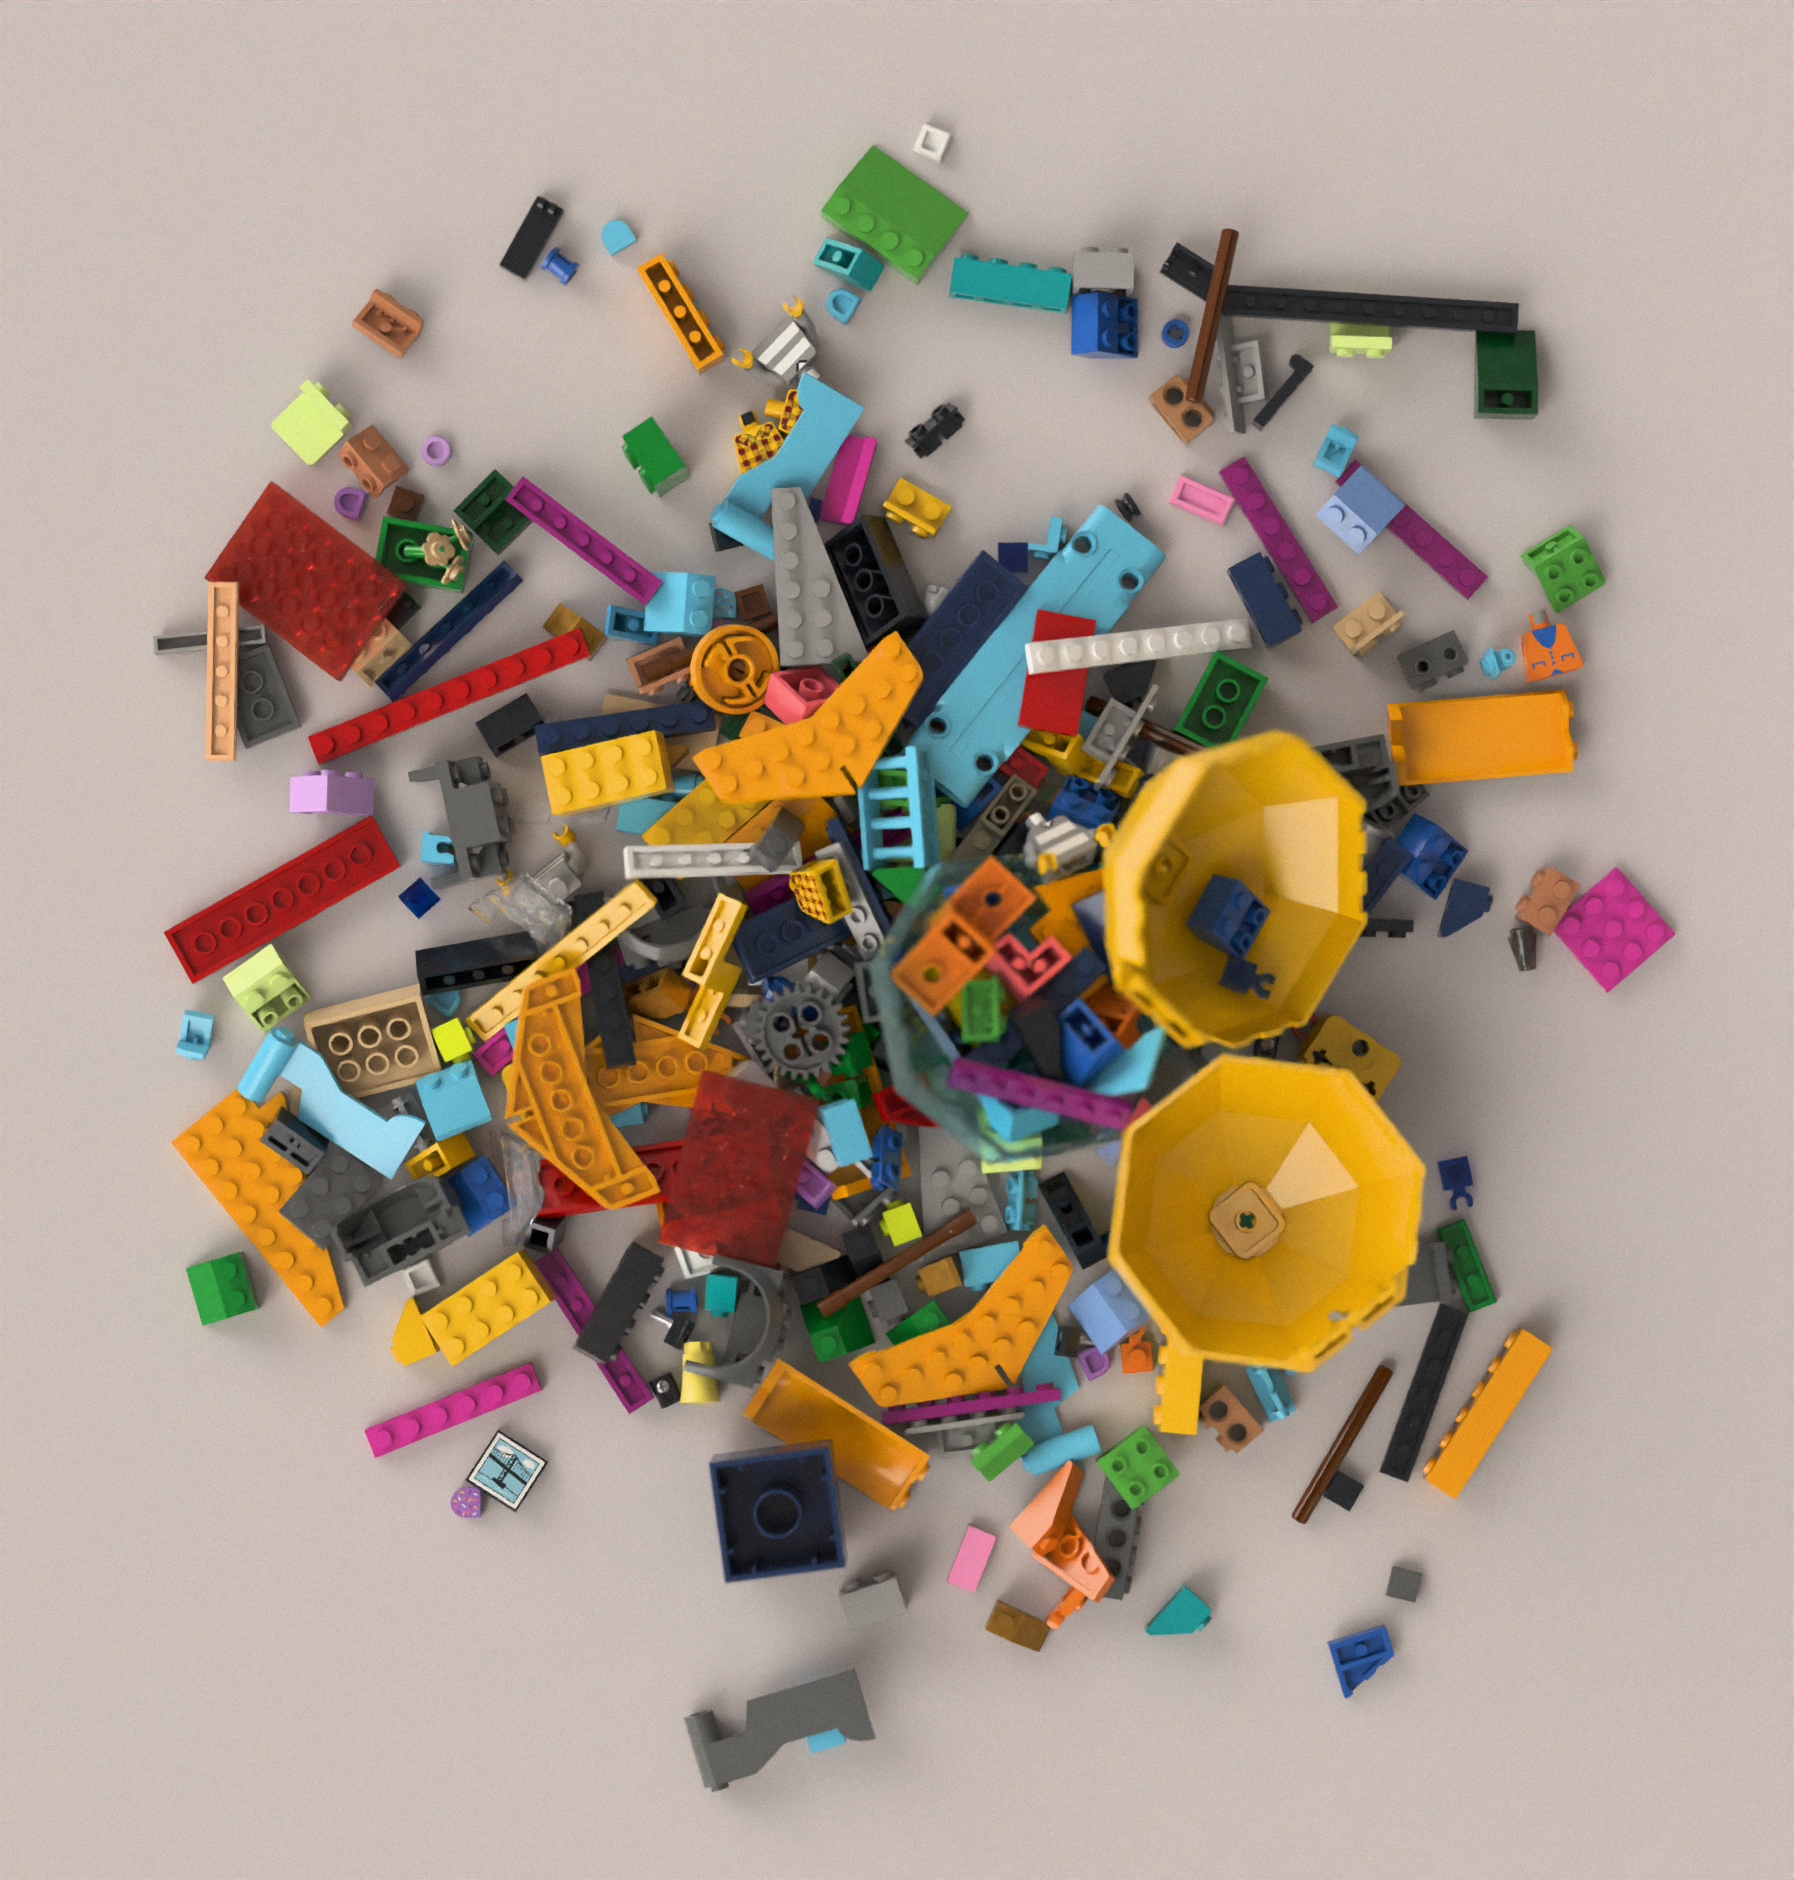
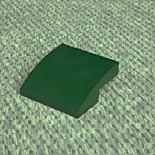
M494 469L453 511L499 556L533 521L505 500L514 487Z

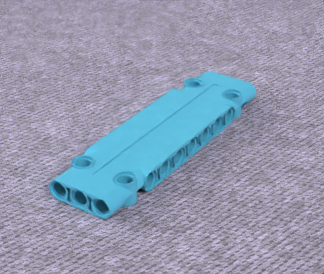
M1098 505L1063 550H1059L999 627L992 633L935 705L936 708L900 751L899 756L906 755L905 747L932 745L935 787L958 805L967 808L1001 764L1009 759L1032 730L1017 727L1028 664L1025 645L1031 643L1037 609L1096 620L1094 635L1108 634L1129 608L1131 601L1166 559L1165 554L1110 509L1103 505ZM1082 541L1086 543L1089 551L1086 553L1079 552L1075 548V542ZM1123 578L1132 579L1135 583V589H1126L1122 585L1121 580ZM931 722L941 723L944 727V732L942 734L932 733L929 724ZM978 759L988 760L991 764V770H979L976 761Z

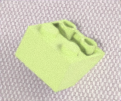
M272 944L223 977L233 998L263 1033L312 999L288 963Z

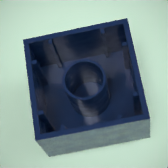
M832 1439L713 1454L709 1461L725 1583L846 1567L848 1553Z

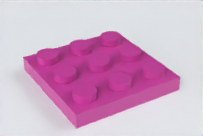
M1618 867L1611 870L1565 911L1554 930V933L1606 993L1611 991L1675 935Z

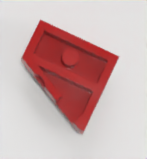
M925 1072L913 1075L871 1094L882 1122L929 1128L945 1126Z

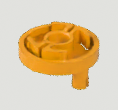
M727 624L717 627L707 633L694 650L690 665L691 678L689 684L693 686L692 690L696 691L700 699L712 709L736 715L752 712L764 704L763 701L771 673L780 671L776 649L768 637L755 628L740 624ZM731 634H743V635H739V636H728V637H725V638H724V636H726V635H731ZM740 658L745 664V673L740 680L733 681L729 677L728 667L734 659ZM740 694V696L736 698H724L722 702V697H734Z

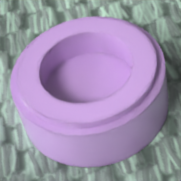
M431 436L424 441L421 454L429 465L439 467L445 465L450 460L452 449L445 438Z

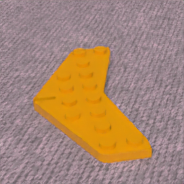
M895 631L885 637L811 718L704 749L692 758L718 799L724 803L854 795L855 791L842 770L847 769L861 791L923 682L922 669L898 632Z
M575 967L532 982L525 986L522 991L505 1119L531 1110L533 1115L507 1126L604 1208L618 1209L659 1193L660 1189L653 1174L641 1162L589 1090L580 1003V980Z
M630 1014L637 1065L607 1070L600 1035L585 1046L588 1087L592 1096L608 1117L640 1102L741 1114L734 1105L729 1107L718 1096L721 1091L716 1085L739 1061L753 1060L750 1057L710 1042L706 1050L699 1049L679 1039L677 1036L680 1031L634 1014ZM531 1110L523 1112L524 1118L533 1115ZM528 1144L529 1150H535L530 1144Z
M1042 1225L1030 1234L1022 1244L1024 1248L973 1309L957 1321L876 1352V1350L867 1352L849 1363L853 1372L879 1406L890 1407L1009 1389L994 1368L998 1364L1013 1385L1015 1384L1073 1273L1072 1263L1045 1225Z

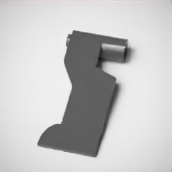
M855 1669L747 1700L746 1732L721 1739L713 1709L701 1711L684 1718L704 1788L711 1787L712 1792L728 1788V1782L755 1775L788 1742L836 1728L844 1737L851 1740L868 1741L876 1739Z

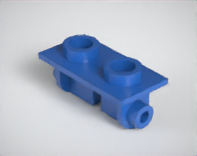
M883 1124L880 1130H876V1135H873L872 1158H880V1161L872 1163L870 1183L873 1184L872 1188L875 1190H883L885 1185L895 1190H900L903 1133Z

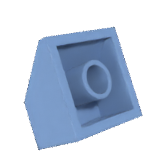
M1362 464L1317 512L1316 516L1360 555L1406 504Z
M1116 1269L1095 1281L1068 1305L1069 1310L1101 1355L1149 1324L1152 1318L1151 1314Z

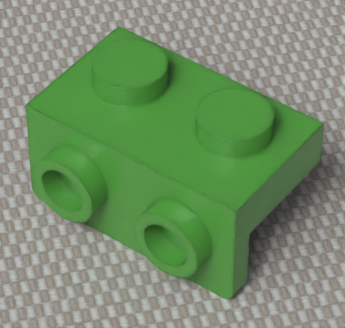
M992 976V980L968 981L961 988L963 1043L1000 1042L999 1033H1005V1014H999V1003H1005L1004 985H998V976Z
M1007 1421L994 1432L997 1437L989 1444L983 1441L971 1451L974 1456L970 1459V1462L989 1482L1034 1445L1032 1439L1016 1421L1011 1425Z

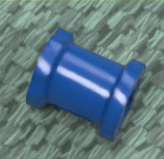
M554 247L540 268L544 271L549 270L561 279L563 285H566L575 275L580 265L577 262H571L559 253L560 249L558 247Z
M697 1287L682 1291L666 1289L667 1314L681 1311H692L693 1314H698Z

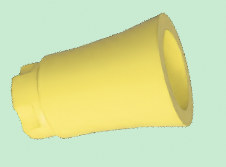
M713 1342L684 1343L685 1355H682L683 1368L686 1360L716 1366ZM683 1371L680 1403L721 1402L717 1379Z

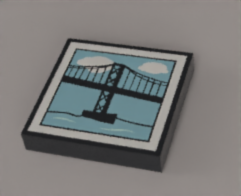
M497 1430L465 1481L516 1513L548 1464V1461Z

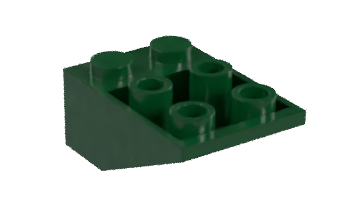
M1517 330L1516 335L1475 332L1474 418L1533 420L1538 414L1535 330Z

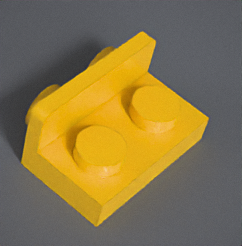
M902 478L898 480L888 500L883 505V510L887 512L885 517L899 525L902 521L911 525V531L923 539H927L928 536L935 538L952 506Z

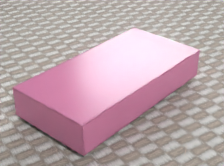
M1181 475L1169 504L1223 527L1235 498Z
M968 1525L947 1582L975 1593L997 1536Z

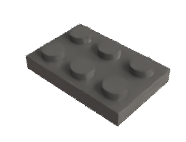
M269 644L238 655L237 728L246 749L302 728Z
M336 1145L278 1213L324 1251L333 1241L330 1235L333 1227L343 1218L361 1208L383 1182L342 1147Z

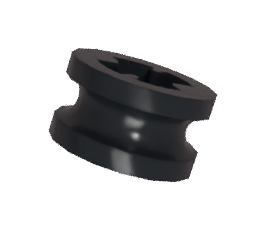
M1128 493L1124 494L1122 500L1116 499L1114 501L1128 523L1132 521L1133 516L1139 517L1141 515L1139 508Z

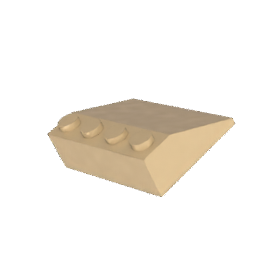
M419 984L305 1012L303 1024L310 1047L324 1056L340 1087L355 1099L416 1084V1080L442 1070L436 1042L431 1033L432 1025L427 1005Z

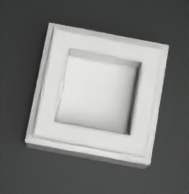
M924 123L913 153L941 163L951 134Z
M430 1258L401 1270L412 1297L441 1286Z

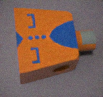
M1546 610L1528 615L1533 631L1520 636L1526 684L1578 670L1584 666L1564 623L1550 626Z

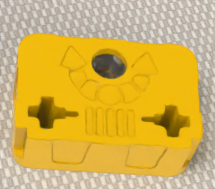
M1325 1013L1318 1019L1297 1052V1059L1300 1064L1351 1070L1360 1083L1366 1084L1369 1088V1095L1376 1103L1401 1065L1400 1057L1396 1053L1376 1042L1375 1039L1349 1024L1342 1017L1332 1013ZM1354 1042H1360L1359 1045L1362 1048L1359 1052H1353L1354 1048L1352 1045ZM1313 1051H1317L1325 1062L1315 1060L1314 1056H1312Z

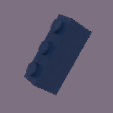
M1258 552L1228 568L1227 574L1269 650L1299 634L1302 631L1300 625L1303 624V621L1295 608L1290 609L1286 601L1289 595L1282 582L1276 583L1272 575L1275 569L1269 557L1263 558L1261 553Z

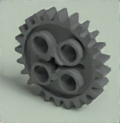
M797 982L794 991H792L788 984L783 987V995L777 990L773 991L772 994L775 1001L769 998L763 1001L768 1010L759 1008L757 1011L758 1015L763 1019L754 1021L753 1025L761 1028V1030L755 1032L753 1037L762 1039V1042L755 1048L756 1050L765 1049L766 1053L761 1058L762 1061L771 1058L773 1062L770 1065V1069L772 1070L779 1065L781 1067L780 1076H783L789 1070L791 1071L792 1080L796 1079L798 1073H802L804 1080L807 1081L810 1072H813L816 1078H820L821 1068L828 1073L831 1072L830 1061L839 1065L841 1059L837 1053L846 1054L847 1049L841 1044L851 1041V1037L843 1034L852 1028L849 1024H843V1021L848 1018L849 1014L839 1013L843 1003H832L835 996L834 993L827 997L823 996V986L817 992H814L811 982L806 990H803L800 982ZM808 1005L816 1007L819 1013L818 1018H807L803 1011L804 1007ZM792 1006H795L798 1011V1018L802 1029L808 1028L809 1030L805 1038L813 1052V1056H809L807 1053L804 1036L796 1034L799 1023L791 1010ZM777 1016H786L790 1020V1027L788 1029L779 1028L775 1021ZM820 1033L826 1035L829 1039V1045L827 1047H819L814 1042V1035ZM791 1043L798 1045L801 1049V1055L798 1057L788 1055L786 1045Z

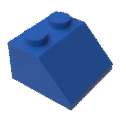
M488 1155L481 1156L450 1177L463 1202L460 1207L473 1231L468 1234V1237L519 1205Z

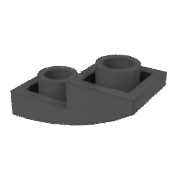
M1422 784L1399 786L1400 793L1388 805L1364 813L1367 819L1389 829L1430 796V794Z

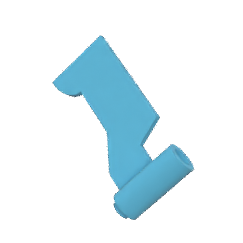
M806 372L803 373L797 389V399L804 411L777 454L773 458L741 474L721 504L718 503L710 515V519L713 520L712 527L772 561L775 560L773 527L761 519L771 504V489L801 487L807 500L864 410L862 405Z
M286 1027L272 1028L237 1086L238 1091L247 1099L254 1102H263L277 1077L281 1075L302 1089L297 1119L389 1179L394 1177L426 1124V1121L408 1114L395 1115L388 1120L346 1093L340 1087L324 1056L295 1037L294 1033Z
M1159 1027L1143 1035L1137 1040L1133 1048L1126 1049L1082 1089L1109 1096L1149 1089L1167 1032ZM1024 1048L1007 1063L1005 1070L1025 1062L1027 1064L1030 1062ZM1066 1074L1060 1078L1061 1084L1077 1087Z
M1053 1311L1020 1372L1023 1379L1024 1392L1036 1391L1035 1385L1053 1382L1054 1388L1060 1387L1062 1400L1018 1407V1411L1023 1410L1025 1418L1016 1419V1422L1034 1442V1445L1021 1458L1026 1472L1032 1471L1034 1476L1062 1467L1068 1460L1076 1462L1102 1453L1092 1424L1064 1434L1055 1411V1407L1077 1391L1079 1386L1069 1357L1054 1355L1058 1326Z

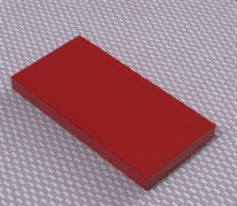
M1037 609L1031 643L1094 636L1096 620ZM1027 664L1017 727L1076 738L1088 668L1029 675Z

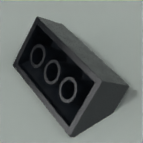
M862 514L824 543L865 647L879 644L885 637L895 631L898 632L900 637L907 635L927 620V614L885 517Z

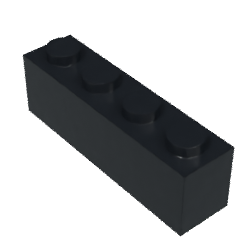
M533 930L416 950L417 977L422 996L511 981L538 959V950Z
M634 1241L630 1243L572 1349L603 1366L609 1360L614 1362L622 1346L618 1345L623 1334L628 1336L636 1323V1320L632 1318L637 1308L642 1310L650 1298L651 1294L647 1293L652 1282L657 1284L665 1270L661 1266L664 1258Z

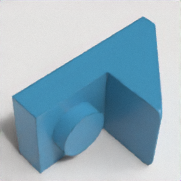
M608 605L604 635L610 640H628L647 645H657L658 633L643 631L645 612Z

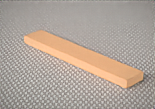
M208 581L206 761H237L239 582Z

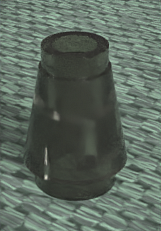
M1533 926L1509 930L1510 937L1507 939L1519 971L1536 969L1537 933H1534Z

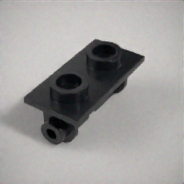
M949 402L946 405L942 404L932 411V417L927 422L916 425L909 432V437L904 442L915 448L913 451L920 459L924 456L928 457L943 444L936 435L940 432L945 439L950 438L963 427L961 423L965 419L957 411L958 408Z

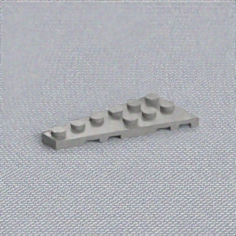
M944 1065L925 1071L945 1126L939 1128L918 1126L922 1237L924 1238L942 1227L948 1220L968 1208L978 1224L923 1255L925 1265L1008 1232L985 1173L982 1174L979 1155L953 1088L947 1086L948 1075Z

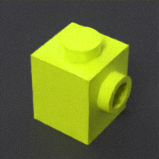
M457 1017L431 1029V1033L445 1063L453 1061L456 1064L471 1058L469 1053L475 1051L472 1044L477 1041L470 1026L465 1028L460 1018Z
M903 1199L886 1205L887 1210L882 1212L884 1218L880 1219L879 1223L884 1237L890 1235L894 1246L922 1237L910 1202L904 1204Z

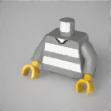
M792 295L796 300V305L793 308H789L783 302L782 306L789 314L752 352L739 348L738 350L744 354L743 360L740 362L732 358L733 364L744 368L758 382L776 386L785 383L790 386L798 377L801 379L804 372L818 380L822 377V374L811 365L818 357L816 350L819 346L815 325L803 309V302L796 295Z
M1034 813L1026 821L1030 831L1026 844L1023 847L1025 866L1028 869L1038 871L1044 883L1048 885L1091 864L1097 844H1100L1102 847L1109 845V839H1112L1116 833L1113 824H1103L1097 829H1088L1071 822L1062 815L1046 821L1040 813Z
M563 824L565 832L561 836L556 831L553 832V837L565 847V850L522 885H519L510 870H507L508 878L506 880L500 881L496 878V882L502 891L506 894L510 893L527 911H535L539 908L550 910L583 883L584 872L588 868V860L579 844L575 842L576 834L566 824Z

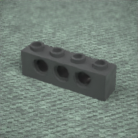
M1105 1474L1094 1547L1104 1562L1110 1559H1116L1120 1562V1570L1113 1575L1115 1580L1103 1597L1123 1601L1124 1593L1129 1594L1132 1576H1127L1128 1565H1134L1137 1547L1132 1546L1134 1534L1139 1535L1142 1517L1137 1516L1138 1507L1135 1509L1130 1508L1129 1512L1123 1516L1114 1513V1504L1118 1500L1125 1499ZM1115 1529L1122 1530L1125 1533V1540L1120 1545H1113L1109 1542V1534Z

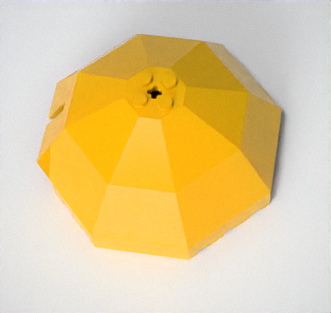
M1279 730L1180 758L1151 779L1144 786L1103 853L1106 947L1117 989L1148 1016L1152 1014L1154 1021L1185 1049L1203 1045L1212 1040L1237 1049L1251 1044V1040L1260 1037L1266 1039L1283 1033V1029L1292 1026L1298 1028L1306 1025L1367 924V912L1363 911V895L1367 894V871L1363 870L1362 854L1367 853L1366 830H1362V814L1366 813V800L1303 738ZM1160 861L1163 865L1161 870L1158 869ZM1213 874L1239 879L1270 910L1265 923L1243 962L1203 942L1186 926L1190 915Z
M1223 1053L1123 1130L1108 1260L1182 1356L1311 1373L1353 1340L1351 1336L1353 1328L1357 1327L1364 1331L1405 1298L1408 1267L1416 1262L1417 1233L1421 1217V1197L1426 1167L1351 1070L1331 1069L1315 1065L1294 1064ZM1242 1213L1245 1216L1250 1214L1253 1216L1254 1219L1251 1221L1253 1227L1251 1229L1246 1226H1240L1241 1218L1239 1216ZM1336 1310L1346 1319L1344 1321L1342 1319L1332 1321L1327 1316Z

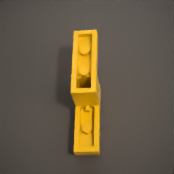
M1032 729L1019 745L1021 748L1046 756L1057 773L1065 776L1070 774L1080 777L1095 785L1106 766L1105 763L1081 750L1085 741L1078 733L1075 738ZM1117 760L1113 766V769L1117 771L1109 786L1103 784L1101 788L1111 790L1115 794L1131 799L1139 786L1138 779L1145 774L1141 768Z
M719 893L682 974V976L701 986L677 1037L702 1050H706L742 971V968L724 960L748 906Z

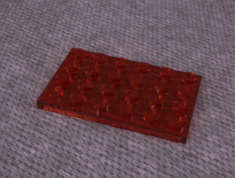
M270 481L204 577L210 582H239V605L337 681L343 680L409 585L273 481Z
M702 1069L657 1242L709 1256L718 1254L775 1269L820 1099Z

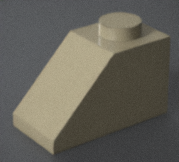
M787 1227L772 1260L778 1262L777 1269L792 1275L794 1270L802 1272L837 1259L842 1251Z

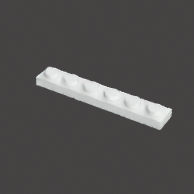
M796 842L781 865L771 873L747 855L755 843L626 846L623 849L626 879L790 874L791 871L802 866L800 842Z

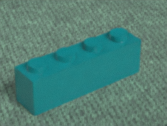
M961 254V258L954 257L949 297L1062 314L1067 312L1072 274L1066 273L1064 268L1049 267V270L1037 269L1036 264L1021 262L1019 266L1007 265V260L991 258L990 262L979 261L978 256L971 254Z

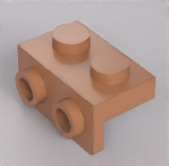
M375 289L371 294L370 301L353 320L351 327L401 359L420 336L424 320L415 311L407 309L396 302L391 295Z
M373 424L347 440L339 452L343 464L352 470L360 480L362 487L367 492H370L375 499L381 496L387 487L407 475L410 470Z
M680 635L625 659L640 694L646 692L648 696L664 690L663 684L674 680L675 684L691 678V663L649 682L646 681L641 669L643 664L684 650L685 646Z
M1544 867L1543 870L1538 869L1532 877L1530 884L1533 887L1528 895L1524 894L1519 899L1515 910L1518 911L1515 918L1528 923L1547 936H1551L1581 885L1553 867Z

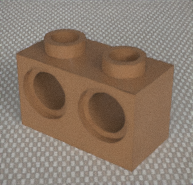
M1176 374L1150 395L1148 402L1184 446H1186L1213 424L1214 418L1212 415L1215 413L1205 400L1198 404L1186 401L1185 396L1189 380L1186 377L1181 379ZM1170 390H1176L1182 395V401L1178 404H1172L1167 400L1166 393ZM1189 413H1196L1201 419V424L1191 427L1186 424L1185 416Z
M1223 1383L1199 1403L1200 1413L1198 1414V1419L1207 1429L1211 1426L1215 1428L1220 1434L1215 1439L1226 1452L1232 1449L1237 1454L1264 1431ZM1215 1401H1222L1226 1406L1225 1413L1220 1417H1214L1210 1414V1405ZM1237 1423L1242 1424L1245 1427L1243 1438L1239 1440L1231 1439L1229 1435L1231 1426Z

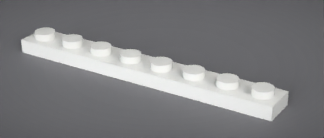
M1242 618L1033 642L1026 644L1025 650L1030 675L1209 654L1215 651L1243 650L1251 648L1252 644L1248 619Z

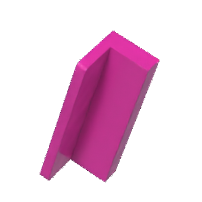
M847 435L836 456L819 514L820 519L843 526H848L856 519L878 444L877 439L868 436L863 439Z

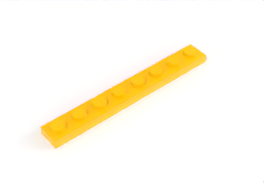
M637 878L469 1014L465 1022L486 1042L500 1031L505 1024L511 1022L519 1015L521 995L525 986L572 967L576 969L656 904L657 899Z

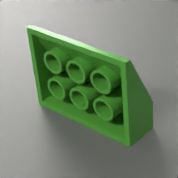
M874 145L871 146L837 187L821 210V217L916 285L920 283L969 215L966 210Z

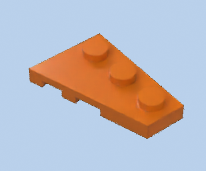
M1072 1512L1064 1535L1058 1541L1057 1546L1044 1557L1035 1551L1032 1554L1034 1559L1098 1604L1115 1580V1577Z

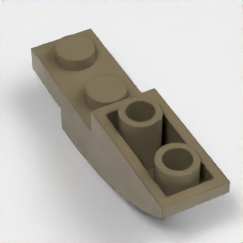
M1013 774L981 815L976 825L942 867L941 871L957 883L963 884L992 855L1038 791L1016 774Z

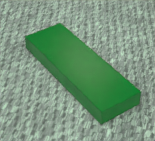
M1463 1218L1437 1228L1436 1231L1440 1241H1445V1247L1450 1246L1452 1264H1450L1468 1313L1497 1303L1466 1220Z

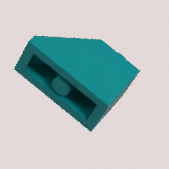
M827 237L812 262L817 267L848 284L871 292L885 267L863 249Z
M717 1273L707 1274L705 1309L711 1310L710 1316L728 1318L729 1312L735 1313L739 1276Z
M1184 1584L1145 1626L1144 1630L1149 1635L1191 1634L1196 1629L1202 1631L1212 1619L1209 1616L1212 1610Z

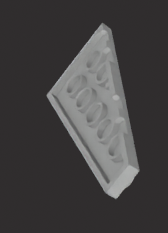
M801 487L771 489L781 667L832 665L831 661L845 652L851 655L855 664L861 663L868 656Z

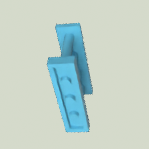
M932 745L905 747V756L880 757L862 790L860 791L857 786L862 843L861 859L864 870L884 868V859L913 858L914 868L940 865ZM907 768L908 786L879 787L877 769ZM909 798L910 816L881 817L880 799ZM911 828L912 846L883 847L882 829Z

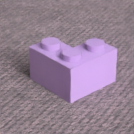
M321 770V772L303 771V776L290 777L289 812L312 815H373L375 779L363 778V773L345 772L344 777L339 776L338 770Z

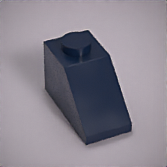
M1456 878L1453 879L1437 937L1446 938L1481 918L1484 912L1488 913L1493 899L1492 895H1488L1490 887Z

